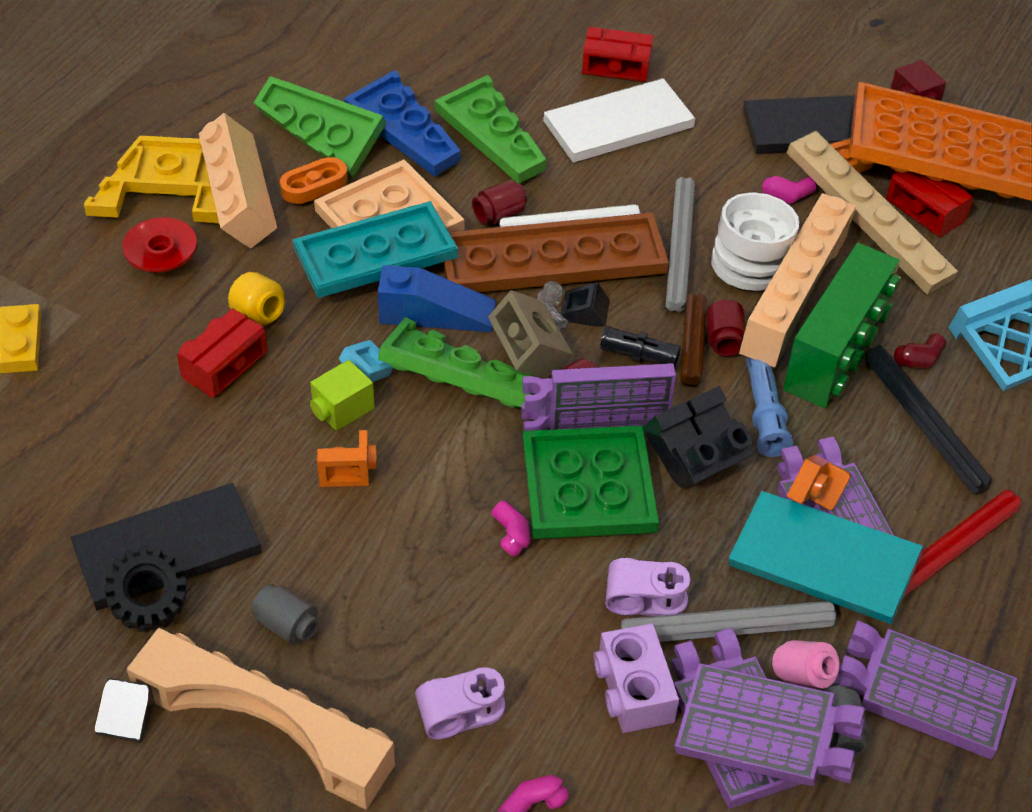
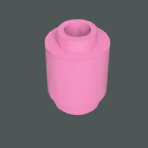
M791 640L779 646L773 655V670L785 683L804 687L827 688L834 683L839 673L838 654L833 646L825 642Z

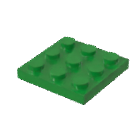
M643 425L523 431L522 444L532 539L658 533L659 520Z

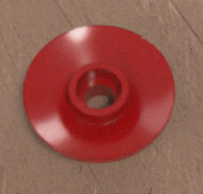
M167 217L153 218L135 225L127 232L122 242V250L127 262L133 267L147 272H166L176 269L187 263L197 249V237L194 230L181 220Z

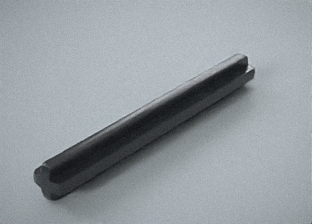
M881 345L870 348L867 351L865 361L961 480L975 495L987 491L992 483V478L888 351Z

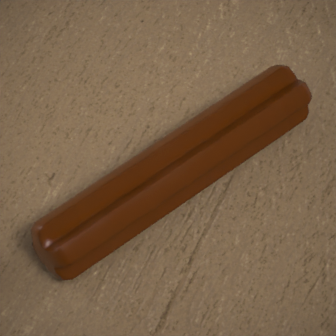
M691 293L687 296L680 380L684 385L691 384L697 386L701 383L707 298L703 294L696 295Z

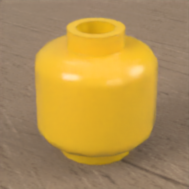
M247 272L239 276L232 284L228 302L230 309L234 308L245 315L248 320L252 319L261 326H266L273 323L283 312L285 294L281 285L258 272Z

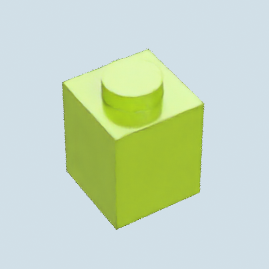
M350 360L345 361L310 382L312 393L310 406L313 413L320 421L326 420L336 431L375 408L373 382Z

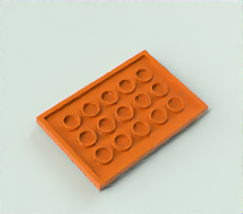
M858 82L854 97L849 157H853L864 164L878 163L890 166L898 172L911 171L923 174L935 181L948 180L960 183L968 189L981 188L994 191L1005 198L1019 197L1032 202L1031 122Z

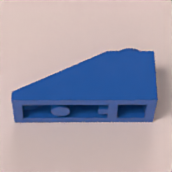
M383 265L378 288L379 324L399 325L406 317L417 322L416 327L492 332L493 326L488 316L495 309L496 300L422 268Z

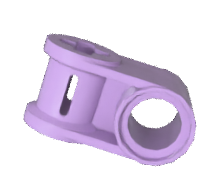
M632 558L616 559L608 567L606 607L611 612L619 615L662 616L683 614L688 605V594L686 591L690 585L689 572L684 566L675 562L639 561ZM670 573L673 574L672 582H668V575ZM667 598H671L670 607L667 606Z
M487 667L477 668L473 671L448 678L427 681L419 686L415 692L426 734L431 739H445L463 731L492 725L498 722L505 712V698L503 697L505 691L504 679L496 670ZM480 679H482L483 686L479 687ZM491 706V712L487 714V707Z

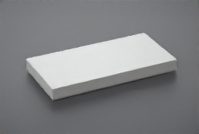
M663 78L544 112V123L574 163L693 128L695 117Z

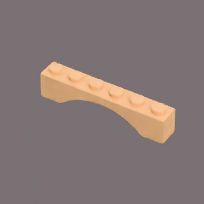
M821 194L749 317L739 354L776 367L820 275L829 261L836 258L846 240L856 205L836 196Z
M158 628L127 667L130 682L150 686L155 704L169 711L189 708H223L245 712L273 724L287 733L306 751L318 769L326 790L365 810L368 809L395 766L394 742L390 741L389 737L382 731L372 727L368 729L351 722L344 713L337 709L322 708L312 703L305 694L298 690L281 688L273 684L266 675L259 671L251 670L249 672L234 665L227 656L220 652L214 651L210 653L197 647L190 638L183 634L175 633L173 635Z

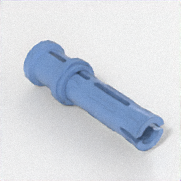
M747 357L746 363L756 406L752 414V422L759 432V437L756 441L757 449L764 456L778 457L781 456V449L793 446L792 435L786 429L788 421L787 410L778 400L772 366L763 361Z

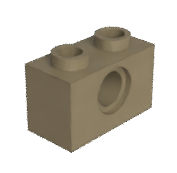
M510 290L488 316L516 371L546 379L552 375V370H559L573 355L545 303L539 299Z

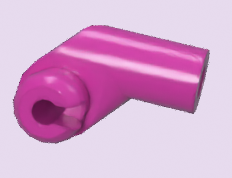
M773 176L764 180L762 191L764 194L779 198L787 204H793L815 193L816 184L811 177H806L794 183L783 177Z
M502 500L493 508L491 515L506 528L507 535L500 541L501 548L514 557L521 553L523 547L527 548L529 546L531 525L506 500Z
M550 774L526 780L517 786L499 807L498 812H527L533 804L543 800L549 808H559L567 801L569 792L562 785V779Z

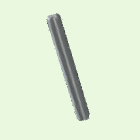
M680 177L676 180L665 306L670 312L676 310L680 313L686 308L695 182L692 178L685 179Z
M822 601L627 618L622 620L620 628L624 629L653 623L659 642L715 637L716 632L729 628L733 629L735 635L832 627L835 623L836 612L832 602Z

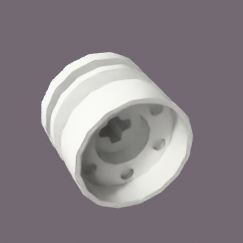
M751 192L738 194L729 199L722 208L718 235L715 238V247L711 255V266L717 276L727 284L740 289L752 291L766 290L797 237L799 217L793 208L783 200L768 194Z

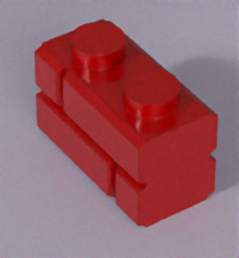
M588 27L583 48L582 74L647 83L654 35Z
M911 171L894 173L886 196L887 201L901 209L905 214L939 238L948 234L952 228H957L967 220L974 199L964 188L958 187L951 181H935L923 174Z
M232 308L221 318L216 317L211 320L206 331L195 340H188L181 346L177 354L180 375L183 380L194 387L198 386L202 392L211 398L216 397L268 352L266 331L263 326L252 319L248 320L245 315Z

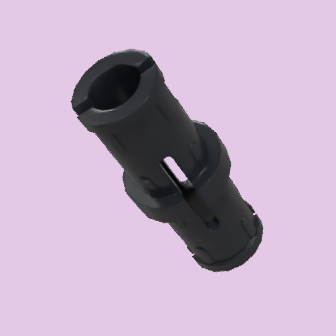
M611 326L605 327L600 343V349L630 356L632 361L641 363L644 360L656 364L673 363L674 369L681 350V345L649 338L648 333L640 332L638 335L612 328Z

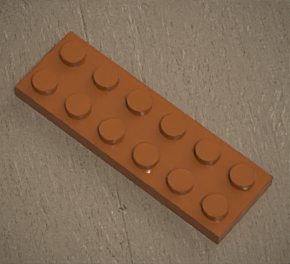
M653 212L449 232L458 247V258L443 262L446 279L476 292L668 273L669 265Z

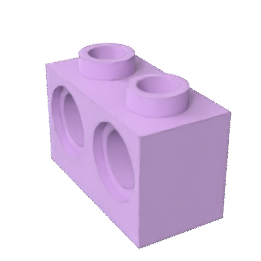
M653 623L601 633L599 651L594 652L593 655L595 670L599 679H606L609 689L605 692L607 709L611 718H618L622 733L675 723L679 698ZM620 658H631L634 661L627 662L621 660ZM640 695L647 698V700H637L632 696Z

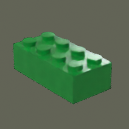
M857 242L794 338L783 391L824 409L827 408L833 396L841 397L849 380L847 375L849 370L852 372L857 371L864 356L862 349L864 346L870 348L873 345L879 331L878 323L885 324L891 314L894 304L889 302V297L893 298L901 281V277L896 275L900 259Z

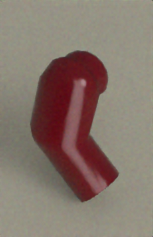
M934 333L928 337L924 344L907 343L906 345H899L894 351V360L900 366L922 370L929 369L935 364L946 347V339L942 335Z

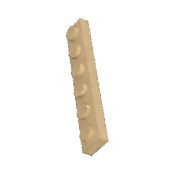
M817 131L790 143L787 154L829 196H836L856 205L852 220L886 254L900 259L898 266L927 295L955 279L958 271Z

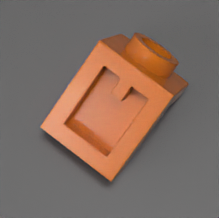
M359 430V448L335 447L317 449L320 487L369 486V469H377L376 445L368 444V430Z
M815 454L805 459L787 497L800 504L812 500L828 510H832L836 507L851 478V473Z

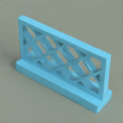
M1032 279L960 306L948 327L956 339L964 336L1002 391L1032 380V358L1030 357L1032 347V313H1030L1032 312ZM1017 319L1029 323L1028 333L1008 328L1009 320ZM987 331L999 335L997 346L983 342L978 333ZM1005 338L1025 344L1023 355L1004 349ZM1001 359L1021 365L1019 373L1009 377L1000 365Z

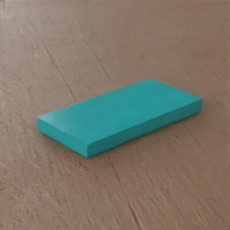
M431 201L292 239L293 249L317 298L379 281L383 265L424 268L458 258V247Z
M761 491L728 559L729 566L892 625L922 555L923 546Z

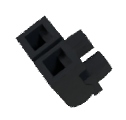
M720 386L654 416L642 427L670 477L681 488L689 485L693 486L755 454L751 447L752 439L744 424L738 423L736 418L731 420L723 403L727 399Z

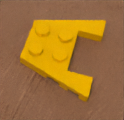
M139 136L117 162L118 169L111 177H105L99 184L100 191L95 197L89 196L84 203L86 216L118 218L126 192H137L147 195L154 193L173 194L182 197L191 195L196 196L192 209L193 221L219 223L200 139Z

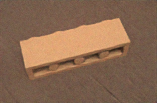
M223 113L214 121L209 122L199 133L220 228L251 249L276 230L277 224L254 136L227 114Z

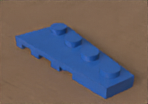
M396 70L344 98L346 103L383 115L387 124L380 136L434 177L460 162V149L439 124H434L431 120L430 112L425 106L418 104L415 100L414 92L409 86L405 87L401 83V76Z

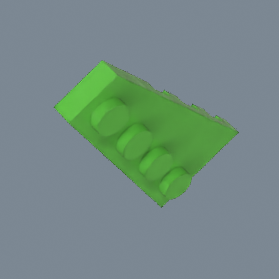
M489 75L436 99L435 112L518 184L546 170V158L529 133L523 132L519 126L520 120L514 112L510 113L505 105V98L500 92L495 91L493 81Z
M272 76L269 77L254 101L258 111L323 158L333 157L342 160L347 166V175L352 179L387 124L383 115Z
M406 317L380 347L378 360L389 363L394 369L401 371L410 370L425 375L433 382H446L461 387L469 394L492 397L509 407H521V404L525 403V395H535V393L523 394L522 390L523 377L531 375L516 371L514 367L497 359L490 360L487 363L481 360L478 350L467 345L455 348L444 343L445 335L434 330L429 331L427 335L415 329L417 322Z

